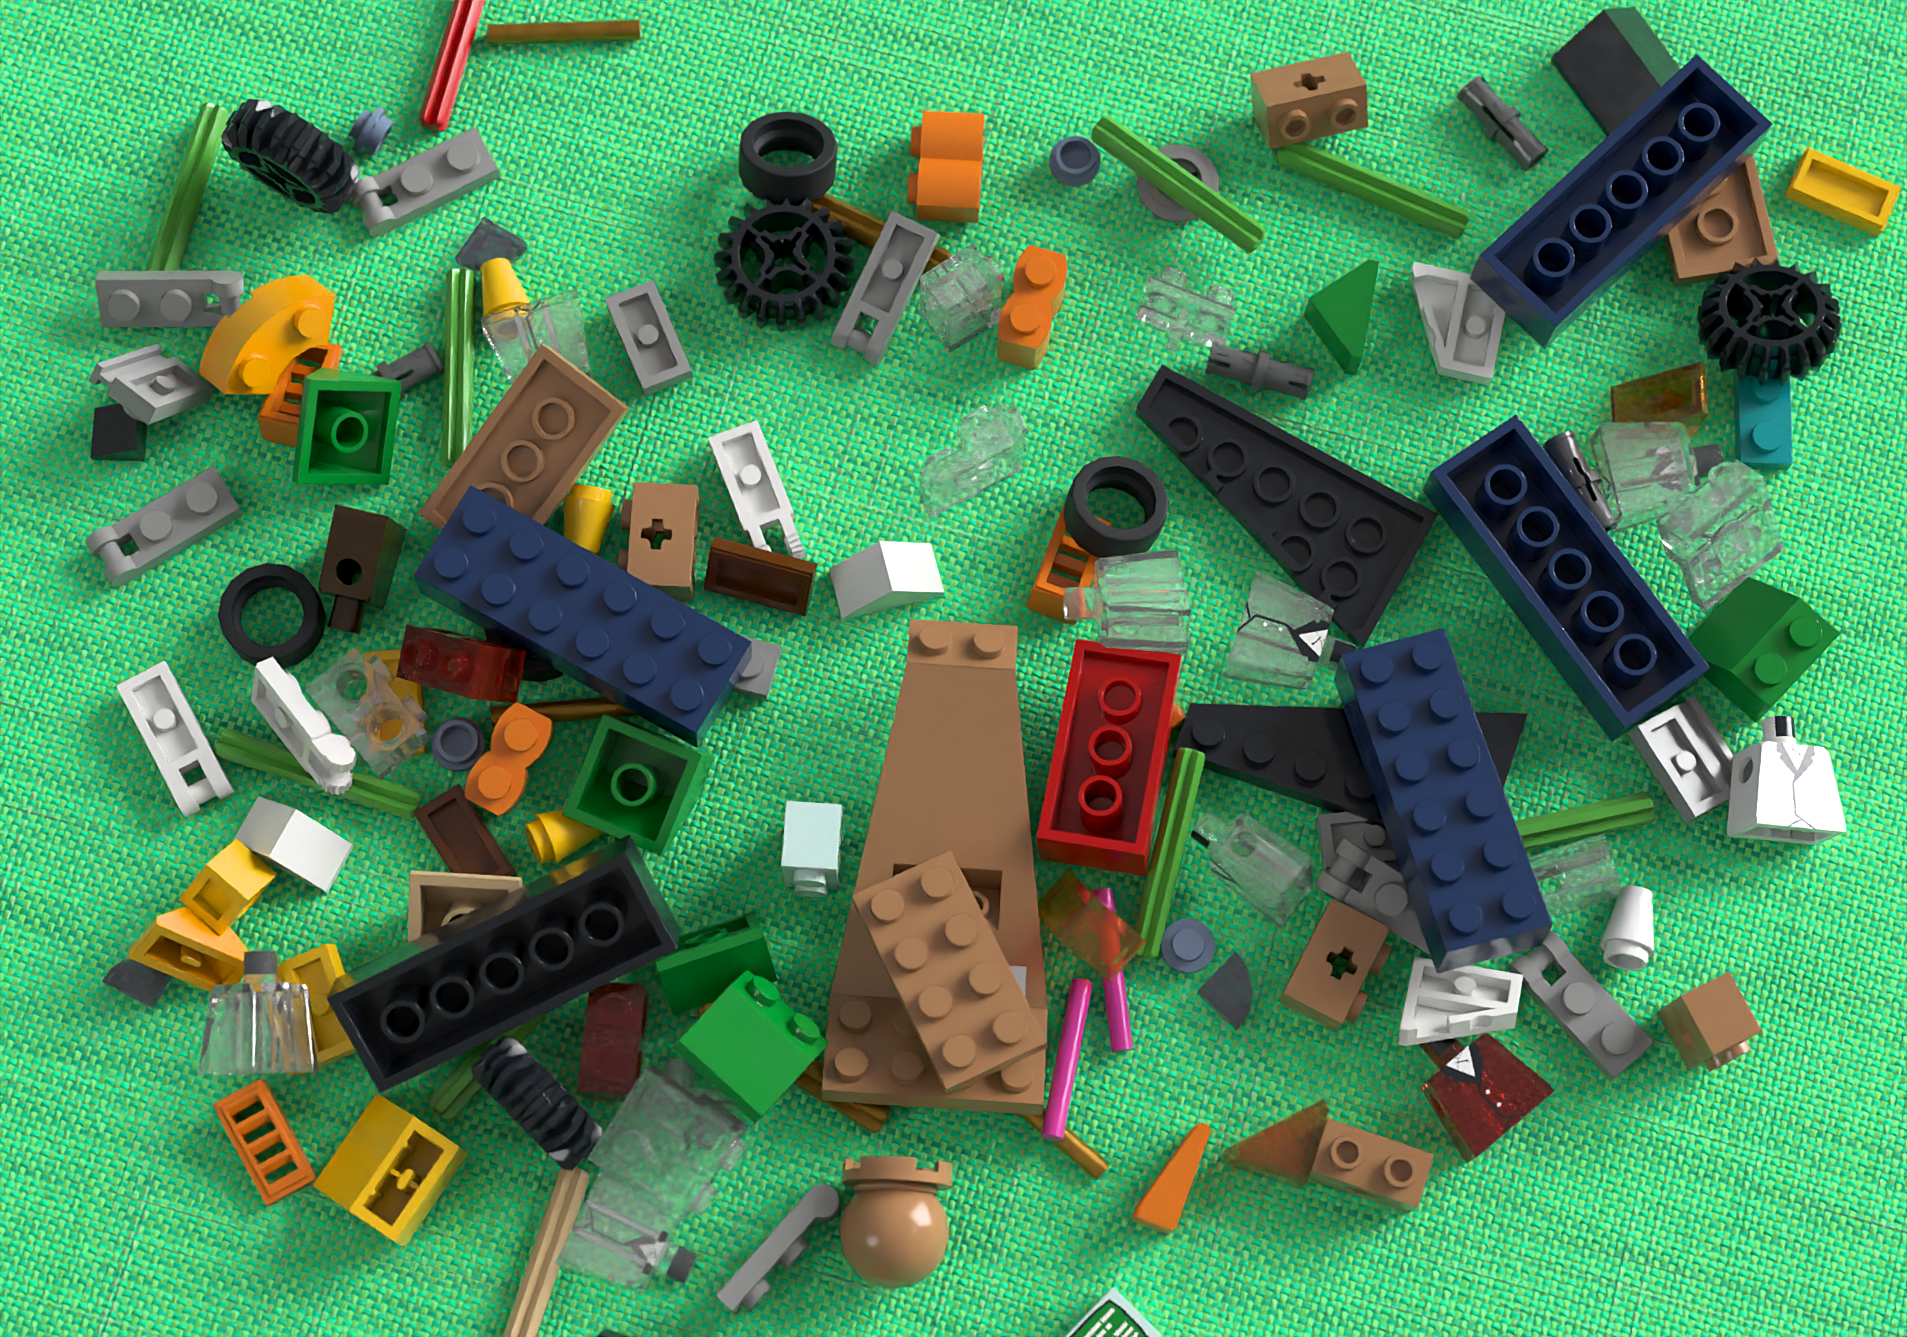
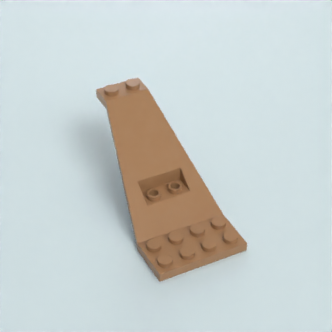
M910 619L906 668L853 894L951 850L1008 965L1026 966L1025 998L1046 1038L1048 1006L1015 670L1018 626ZM851 901L830 992L826 1041L829 1042V1045L825 1048L821 1101L1042 1115L1046 1049L946 1095Z

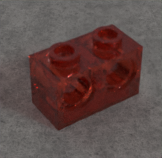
M406 624L396 677L469 699L516 703L527 651L454 630Z
M608 982L589 992L578 1081V1092L583 1099L638 1104L650 994L645 985Z

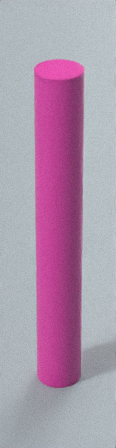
M1112 888L1097 889L1092 891L1111 1051L1112 1053L1127 1052L1133 1050L1114 893Z
M1074 978L1071 980L1041 1132L1042 1138L1051 1141L1063 1140L1093 986L1092 982L1085 979Z

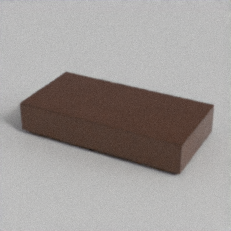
M715 537L710 547L704 590L805 616L810 605L817 564Z
M457 784L415 811V817L451 873L517 876L470 800L465 798V792L460 784Z

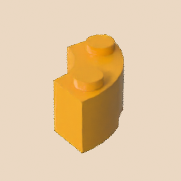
M309 275L284 277L256 288L250 292L252 298L240 306L230 318L224 315L217 324L205 346L198 373L224 394H273L279 375L293 358L309 348L328 345L335 294Z

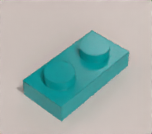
M1734 369L1736 468L1788 470L1793 464L1790 375L1783 387L1775 379H1767L1760 387L1757 378L1747 376L1739 382L1737 370Z

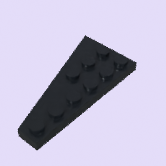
M1161 365L1140 400L1135 414L1359 650L1363 649L1438 514L1172 369Z
M1190 704L1174 747L1172 758L1175 759L1179 748L1201 751L1205 754L1204 769L1334 813L1348 812L1368 819L1364 823L1379 825L1386 830L1344 708ZM1475 712L1501 785L1504 788L1527 714Z

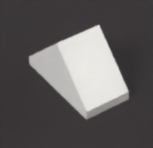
M879 541L829 568L842 621L944 595L931 543Z
M260 796L256 799L233 839L234 841L237 838L261 860L328 893L354 847L350 842L299 810Z

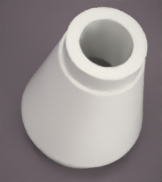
M1624 886L1620 889V895L1600 942V947L1604 951L1603 960L1607 964L1624 970H1642L1646 968L1648 959L1654 956L1653 893L1650 890L1639 886Z

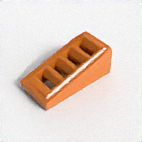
M328 343V345L309 348L290 361L279 375L274 393L267 394L257 419L263 439L296 448L301 405L288 403L286 400L290 398L302 401L304 384L292 382L293 378L304 380V377L319 370L318 368L298 364L299 358L323 363L321 368L326 367L338 370L343 353L342 345Z
M1063 505L1031 590L1027 608L1064 623L1075 625L1100 558L1079 547L1073 538L1064 535L1067 527L1063 516L1065 505ZM1095 517L1105 525L1112 527V522ZM1060 549L1068 553L1088 559V561L1086 563L1075 558L1066 556L1064 554L1058 553V550ZM1051 569H1054L1062 573L1079 578L1081 580L1080 582H1077L1066 577L1057 575L1055 573H1052L1050 571Z
M259 1079L213 1105L225 1131L268 1207L316 1181L317 1176L268 1082ZM260 1101L262 1102L265 1109L238 1122L235 1116L237 1113ZM271 1121L273 1122L275 1130L249 1143L246 1137L247 1134ZM282 1141L284 1142L286 1150L259 1163L256 1155ZM291 1161L295 1162L297 1170L271 1184L266 1177L267 1174Z
M1199 1122L1197 1126L1190 1130L1134 1208L1130 1221L1166 1235L1173 1234L1211 1129H1209L1210 1125Z

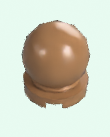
M861 1156L860 1163L854 1162L853 1159H843L842 1184L853 1186L857 1192L844 1207L839 1228L842 1253L853 1272L870 1285L890 1290L914 1286L931 1275L943 1259L949 1239L946 1211L935 1196L938 1195L939 1191L951 1189L952 1164L936 1161L934 1171V1169L916 1168V1158Z

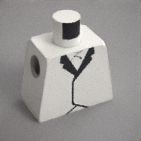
M1772 716L1763 719V742H1758L1736 753L1733 759L1727 836L1817 845L1845 833L1846 823L1829 752L1824 747L1796 744L1795 719L1793 717Z

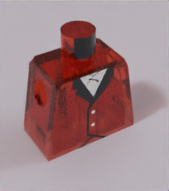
M1483 1033L1466 1048L1463 1047L1457 1038L1418 1044L1440 1069L1421 1086L1422 1091L1462 1158L1467 1163L1478 1157L1555 1091L1549 1083L1488 1033Z

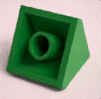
M322 367L304 377L292 482L296 484L389 485L402 382L395 379Z
M755 911L679 936L678 948L654 960L673 1015L715 1002L747 969L755 976L763 977L771 983L778 981Z

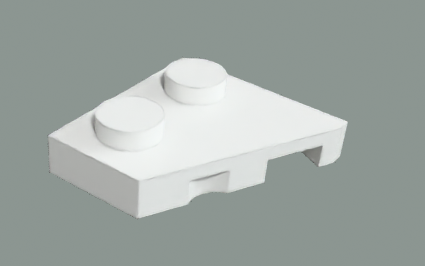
M1413 262L1409 277L1437 373L1489 385L1493 376L1505 311L1470 279L1471 274Z
M1415 957L1400 1025L1398 1045H1415L1515 1028L1523 975L1474 966H1464L1437 974L1432 959Z

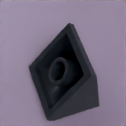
M1635 7L1603 9L1551 58L1552 63L1606 137L1681 69Z

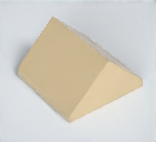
M411 870L409 875L408 943L523 887L521 877Z

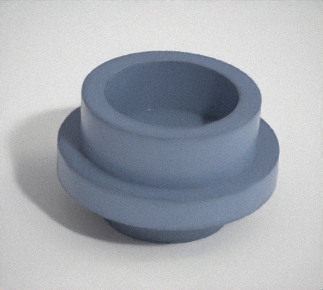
M379 106L373 114L367 110L361 113L349 133V136L356 140L352 148L353 151L358 154L364 151L372 157L376 155L395 123L385 116L386 110Z
M1070 136L1063 138L1051 150L1049 158L1050 170L1053 176L1064 185L1073 187L1083 186L1091 182L1098 174L1100 168L1099 151L1091 141L1084 137Z
M453 718L445 721L436 729L432 737L431 748L435 759L442 767L450 771L462 772L473 768L475 763L484 755L486 740L482 730L476 723L465 718Z
M1178 920L1168 926L1163 933L1160 946L1161 955L1166 964L1173 970L1184 974L1196 973L1210 963L1215 951L1214 937L1208 927L1197 920Z

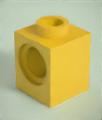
M236 838L204 866L179 900L221 935L253 906L277 876V873Z

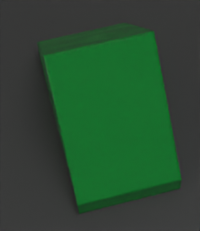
M1367 260L1311 296L1303 315L1346 374L1356 375L1363 357L1379 261Z

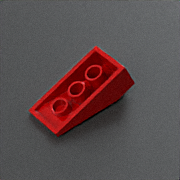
M1076 639L1036 837L1040 860L1146 877L1182 663L1181 654Z

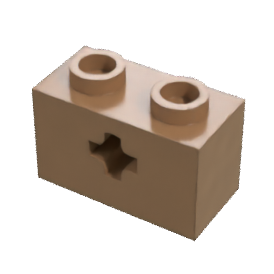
M1349 52L1250 73L1253 117L1269 149L1368 127L1367 84Z
M633 482L632 499H623L622 530L630 531L629 550H619L618 567L678 601H693L700 512V497L697 485ZM656 534H665L666 540H663L661 543V550L651 549L650 543H654Z
M1331 898L1278 1002L1335 1032L1340 1028L1344 1020L1354 1024L1368 997V994L1360 991L1368 972L1378 976L1392 950L1391 946L1384 943L1391 928ZM1338 956L1348 960L1345 964V970L1348 973L1345 972L1340 979L1330 975L1333 969L1330 963H1333Z
M1730 971L1679 996L1657 1012L1688 1070L1704 1063L1708 1071L1711 1072L1737 1059L1739 1056L1752 1050L1747 1040L1762 1032Z
M1327 1118L1319 1127L1304 1178L1409 1214L1419 1206L1434 1154Z

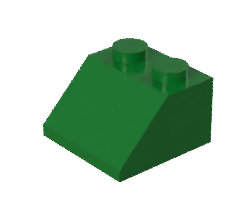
M1747 576L1688 639L1710 666L1704 677L1756 723L1841 633L1800 597Z
M603 714L562 815L619 839L630 834L636 846L663 856L695 807L715 756L618 716Z
M747 969L719 996L672 1048L756 1124L790 1089L829 1045V1042L821 1036L820 1029L814 1021L806 1015L795 1013L780 999L778 990L771 982L763 977L755 976Z

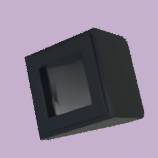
M119 403L95 408L90 458L92 460L145 461L148 424L130 417Z

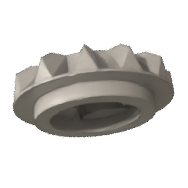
M1168 145L1157 149L1218 193L1219 178L1217 170L1204 153L1186 145ZM1138 174L1136 186L1138 187L1141 205H1145L1153 213L1156 220L1160 218L1170 220L1176 226L1182 221L1192 219L1198 221L1199 218Z

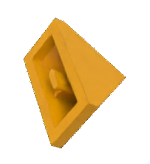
M187 906L157 916L128 951V958L223 998L230 993L254 966V957L231 927L219 935Z

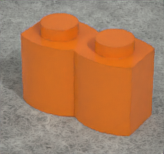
M923 111L922 126H912L910 153L911 157H920L918 173L908 174L907 204H916L917 220L979 223L985 114Z
M1029 245L1020 255L1014 270L1012 295L1004 304L999 317L997 356L999 361L1034 370L1044 359L1049 346L1052 320L1059 312L1064 298L1067 275V260L1064 254Z
M519 702L511 705L496 723L491 739V750L475 763L469 773L465 786V798L498 816H503L510 812L524 795L529 780V768L540 761L550 747L554 735L555 721Z

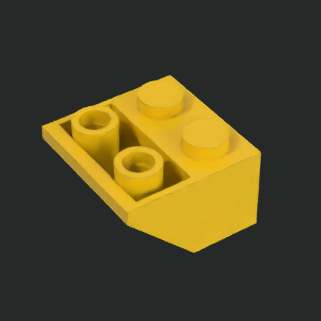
M376 1093L312 1186L405 1248L468 1154L461 1147L410 1113Z

